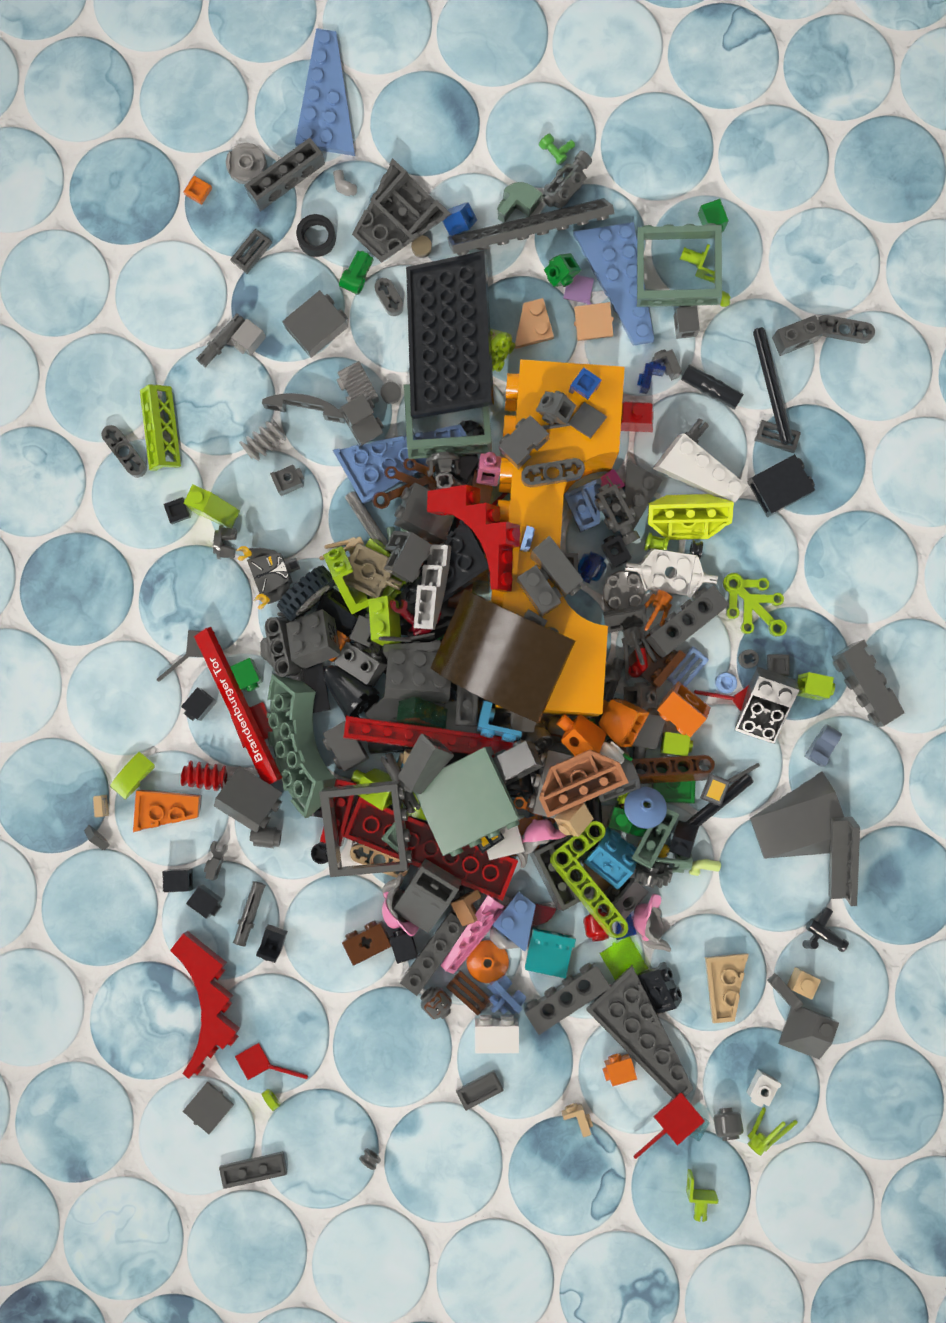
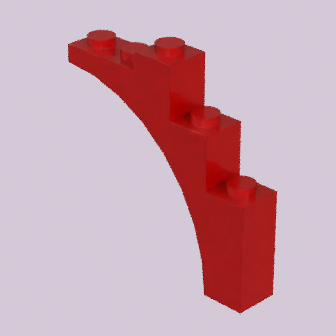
M466 484L428 491L427 512L441 516L453 515L473 530L481 542L489 566L491 590L512 592L513 548L520 547V525L500 522L499 506L489 503L480 504V488Z
M187 931L181 935L170 951L182 962L190 974L197 989L201 1006V1029L198 1044L191 1061L182 1073L190 1079L193 1074L198 1076L205 1067L203 1061L207 1056L211 1059L219 1048L216 1045L224 1049L227 1044L230 1047L239 1037L236 1033L240 1028L221 1013V1011L225 1013L232 1005L230 999L233 997V994L214 980H219L226 970L223 967L227 962Z

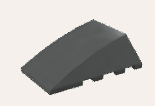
M393 158L386 174L380 180L376 193L372 195L367 210H364L352 233L381 263L452 215L437 200L435 201Z
M821 771L812 779L804 782L792 792L784 795L775 803L752 816L750 821L763 858L767 859L830 853L831 818L844 817L835 790L823 771Z

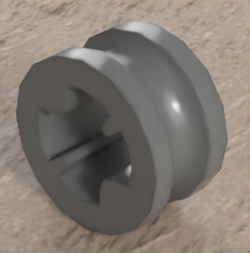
M752 649L741 652L738 657L739 664L746 669L755 667L759 661L758 654ZM751 654L753 656L751 659H754L753 663L746 664L744 662L746 659H743L744 655L748 656Z
M366 1148L364 1150L365 1155H361L359 1159L367 1168L375 1170L376 1163H380L381 1159L375 1152Z

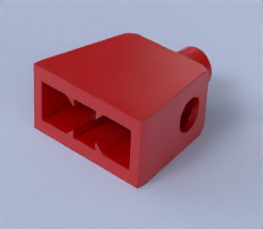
M622 402L621 431L653 432L654 409L652 403Z

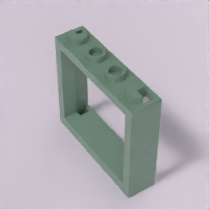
M708 223L702 226H695L694 224L674 226L667 224L663 227L644 225L637 228V307L720 305L722 299V225ZM714 238L715 289L644 290V240Z
M404 384L406 437L409 459L429 458L431 454L438 452H452L456 456L492 452L489 406L482 407L484 435L413 440L410 384Z

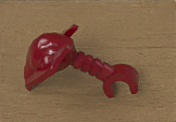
M395 600L390 601V608L394 612L400 613L404 619L412 624L408 629L409 632L413 631L414 635L429 634L433 630L414 628L415 616L407 609L406 600H401L399 608H396ZM440 610V614H439L437 623H439L438 621H439V619H440L441 610Z

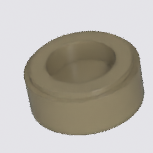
M421 235L411 243L412 252L415 256L423 258L431 253L432 244L427 236Z

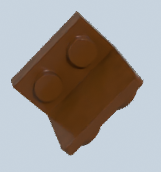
M648 633L645 639H647L651 634ZM643 643L639 645L640 648H645ZM649 644L657 662H653L646 650L648 668L641 677L653 687H656V689L660 688L685 658L686 654L683 651H676L674 649L661 659ZM635 650L629 656V667L637 660Z

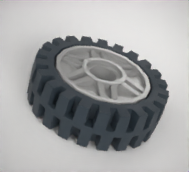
M323 565L308 572L305 577H302L299 582H296L282 596V599L277 604L279 610L289 621L303 616L312 607L316 606L336 584L331 573Z

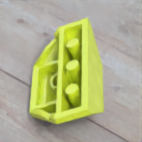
M710 494L666 495L649 503L648 525L653 527L664 538L668 537L669 540L709 539L726 525L728 526L732 523L734 503L733 501Z

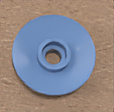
M641 787L627 795L624 802V811L632 824L648 829L658 826L664 820L667 805L665 799L657 790L650 787ZM648 802L650 808H645L643 803Z

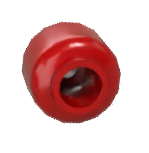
M598 909V913L601 916H606V912H602V909ZM589 912V915L583 919L586 936L592 938L593 942L609 939V936Z

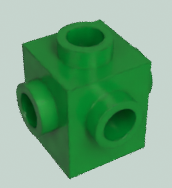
M571 253L553 257L548 262L549 265L544 269L547 279L553 287H566L574 281L573 278L581 271Z

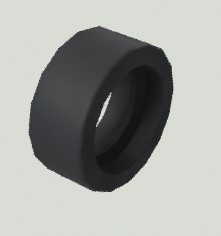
M319 214L307 215L297 225L296 236L303 252L313 257L325 256L331 252L335 246L336 234L334 226L328 218ZM319 225L326 228L328 239L325 243L319 246L307 244L304 234L311 226Z

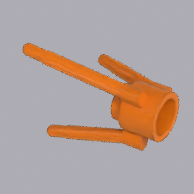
M658 590L656 595L652 594L644 604L647 609L653 602L652 606L655 608L644 627L645 631L649 629L659 611L664 610L660 626L662 627L665 624V618L672 607L670 602L673 597L669 593Z

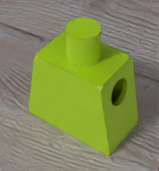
M376 768L366 774L357 769L351 778V781L357 784L392 781L388 773ZM391 792L358 795L382 811L393 804Z

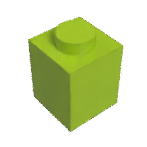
M671 732L662 733L660 753L688 756V753L692 752L693 740H690L688 735Z

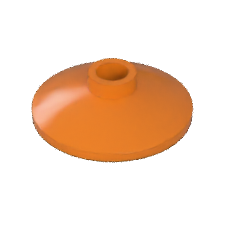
M483 940L467 957L466 964L469 973L474 979L482 983H491L505 975L509 959L505 949H499L491 940ZM486 959L492 961V964L488 967L483 963Z

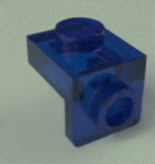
M658 362L646 363L643 373L638 375L637 386H640L639 393L647 394L650 389L652 375L663 376L666 367L661 366Z

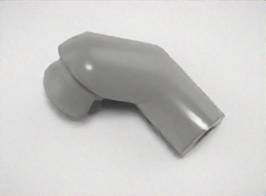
M342 170L334 171L336 190L346 196L356 195L357 186L344 180Z

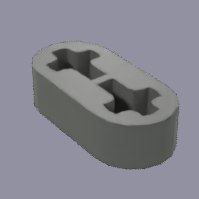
M387 278L378 279L375 283V292L384 309L391 316L400 315L403 311V302L394 285ZM381 285L387 287L389 293L388 295H386L385 292L381 290ZM390 299H392L395 304L399 303L397 305L398 308L396 310L393 307L390 308Z
M774 973L767 979L768 983L795 1012L803 1005L801 1000L777 974Z

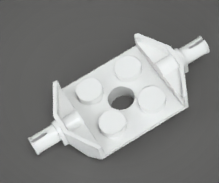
M651 549L639 564L626 562L625 571L640 574L645 591L663 590L667 593L685 595L689 598L694 595L702 583L716 585L718 576L708 575L703 572L698 555ZM670 566L675 567L677 572L673 577H668L665 575L666 568Z

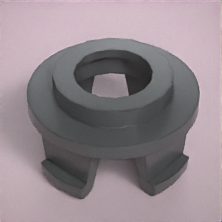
M452 452L431 454V457L426 459V464L429 467V471H427L428 477H431L433 474V466H435L437 476L439 473L451 472L452 464L455 475H460L461 470L458 468L460 457Z
M219 525V530H215L213 554H217V559L221 560V557L235 558L236 550L233 547L223 545V540L237 539V530L235 528L230 529Z

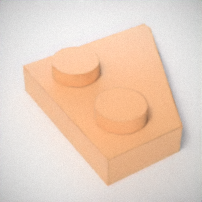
M541 298L523 303L515 349L554 339L544 299Z

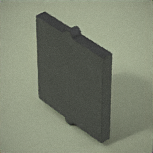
M207 1082L182 1112L194 1121V1125H198L209 1135L234 1104L223 1095V1091H218Z

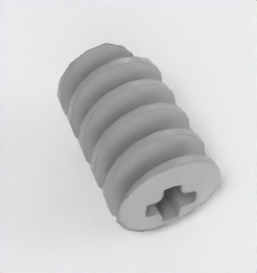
M273 418L274 424L268 421L265 422L267 429L262 426L259 427L260 434L255 431L252 432L254 439L247 436V444L242 441L239 442L251 459L254 458L259 461V453L266 456L265 448L273 451L272 443L277 446L280 445L278 438L286 441L284 432Z

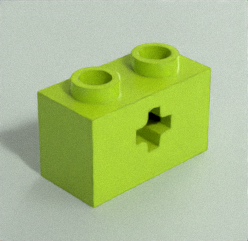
M812 672L798 675L799 692L797 696L818 701L829 699L830 695L832 696L835 691L834 677Z

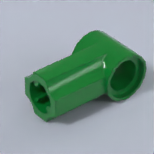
M357 251L348 270L346 269L343 272L339 281V287L359 295L364 287L365 277L374 261L373 257L364 251Z

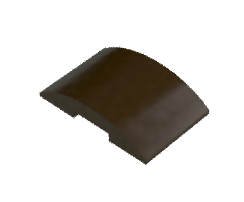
M464 589L430 669L485 700L539 723L575 644V640Z

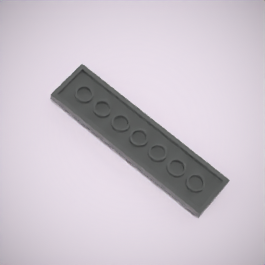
M605 198L449 236L447 237L448 244L454 254L465 255L472 249L485 250L492 244L505 245L512 239L525 240L532 234L545 235L549 233V230L556 228L557 230H565L569 228V225L576 223L577 225H585L589 223V220L596 218L597 220H605L609 218V215L614 214V207Z

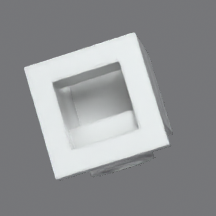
M757 1069L746 1093L752 1097L750 1101L757 1106L762 1107L763 1104L770 1106L778 1088L782 1084L777 1079ZM767 1089L765 1094L761 1095V1090Z

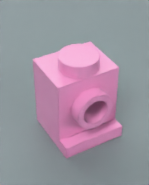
M493 452L480 454L476 483L497 486L500 475V456H496ZM483 472L494 474V477L482 474Z

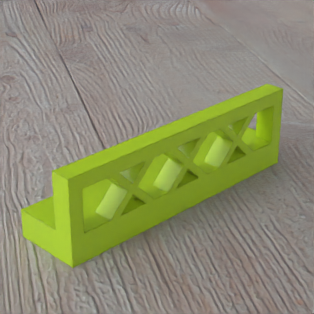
M149 384L140 390L149 470L157 471L162 467L179 468L181 467L172 387ZM157 391L165 392L166 401L164 403L158 398ZM162 410L168 415L169 420L167 423L160 417ZM164 430L171 435L169 443L163 438L162 432ZM167 450L173 455L174 462L166 461L165 452Z

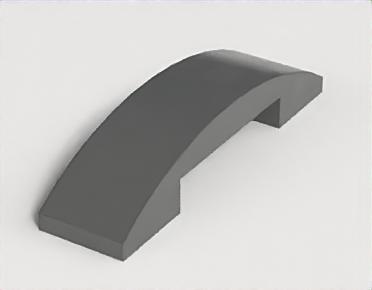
M286 393L262 399L265 409L285 412L286 405L323 411L325 420L345 424L339 409L313 396Z

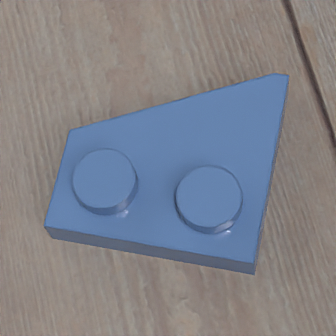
M601 478L564 493V498L580 533L600 524V511L595 506L594 500L596 499L594 496L599 493L598 489L601 487Z
M518 891L492 926L525 952L536 905Z

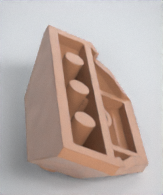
M588 750L549 768L539 800L549 818L629 782L620 762L595 751Z

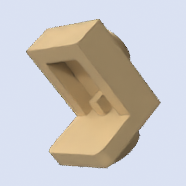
M577 1103L567 1105L565 1110H562L563 1119L567 1120L577 1117L583 1138L590 1136L589 1128L593 1127L590 1115H585L582 1104L577 1105Z

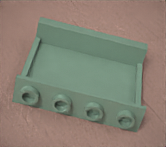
M484 747L443 768L421 794L415 793L443 856L451 854L454 857L464 852L463 847L467 845L470 848L482 843L481 838L488 836L491 839L501 834L500 829L507 827L509 830L519 825L518 820L524 818V815L518 814L491 757L494 755L491 747Z

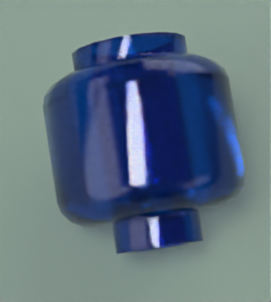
M592 551L582 555L578 563V573L584 582L590 584L591 580L597 582L601 579L607 567L604 557Z

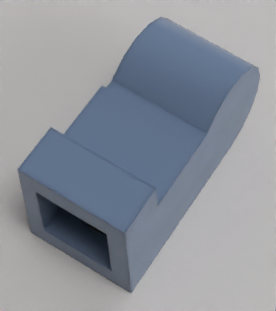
M826 724L818 736H816L804 757L820 767H825L830 760L829 757L835 746L840 741L842 733Z

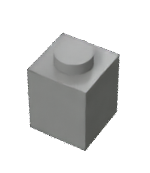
M246 319L231 338L235 343L234 347L240 353L244 354L246 352L252 356L266 336L263 330Z

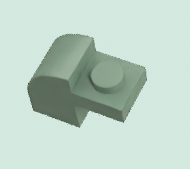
M516 182L510 184L504 189L503 200L497 207L498 220L505 223L516 208L526 216H531L541 203L542 193L528 183Z

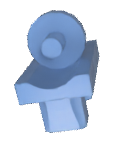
M506 975L489 983L487 986L494 994L489 998L493 1003L490 1010L492 1013L499 1010L503 1015L508 1010L512 1015L515 1013L519 1014L523 1009L521 1006L526 1000V996L519 990L512 996L508 994L506 990L513 983Z

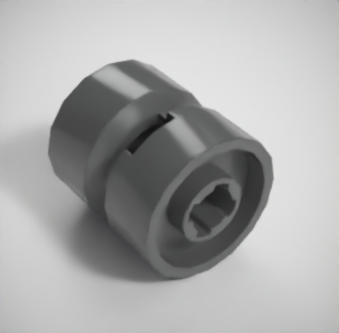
M541 719L539 723L536 722L534 732H522L521 740L534 743L539 755L544 753V749L549 750L554 742L553 737L545 729Z

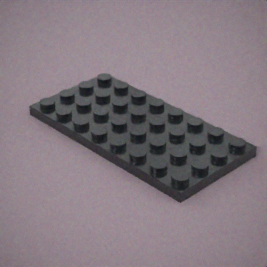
M485 251L406 267L411 417L418 419L494 405L487 255Z

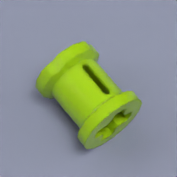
M649 532L645 541L644 551H648V549L667 550L669 538L653 536Z

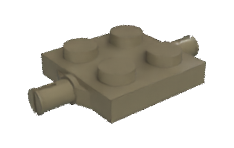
M357 543L354 552L348 557L353 572L343 576L346 585L374 598L381 597L388 585L397 590H400V586H402V582L391 578L392 574L384 570L389 559L388 556Z

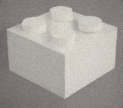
M480 1015L479 1018H475V1053H519L518 1018H514L513 1015H501V1018H492V1015Z

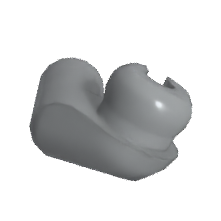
M495 927L490 930V939L499 949L519 948Z

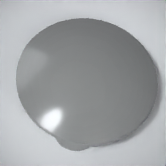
M619 571L612 574L606 580L603 587L605 602L613 610L639 606L645 594L640 577L629 571Z

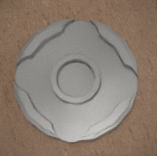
M238 144L227 154V171L231 178L238 183L247 184L267 168L265 155L255 144Z

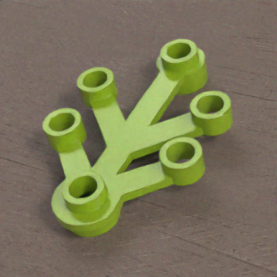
M730 573L724 578L723 587L729 593V608L726 610V616L729 619H735L740 614L737 608L738 595L744 600L743 623L740 627L743 634H750L754 631L752 609L769 626V632L772 636L779 637L786 633V623L780 619L775 620L759 604L771 603L774 606H779L784 602L783 595L781 593L773 595L750 594L745 589L757 588L759 591L768 589L769 581L766 578H760L759 580L743 579L737 573ZM731 580L736 582V587L730 586ZM760 581L765 582V588L759 586ZM774 596H778L780 598L779 603H776L774 601ZM730 609H734L736 611V616L733 617L730 615ZM745 624L750 625V631H745ZM774 625H778L780 627L779 632L774 631Z

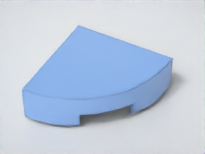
M526 527L520 551H529L535 533L534 527Z

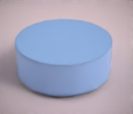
M727 672L720 674L715 680L716 689L723 694L733 692L737 687L736 677Z

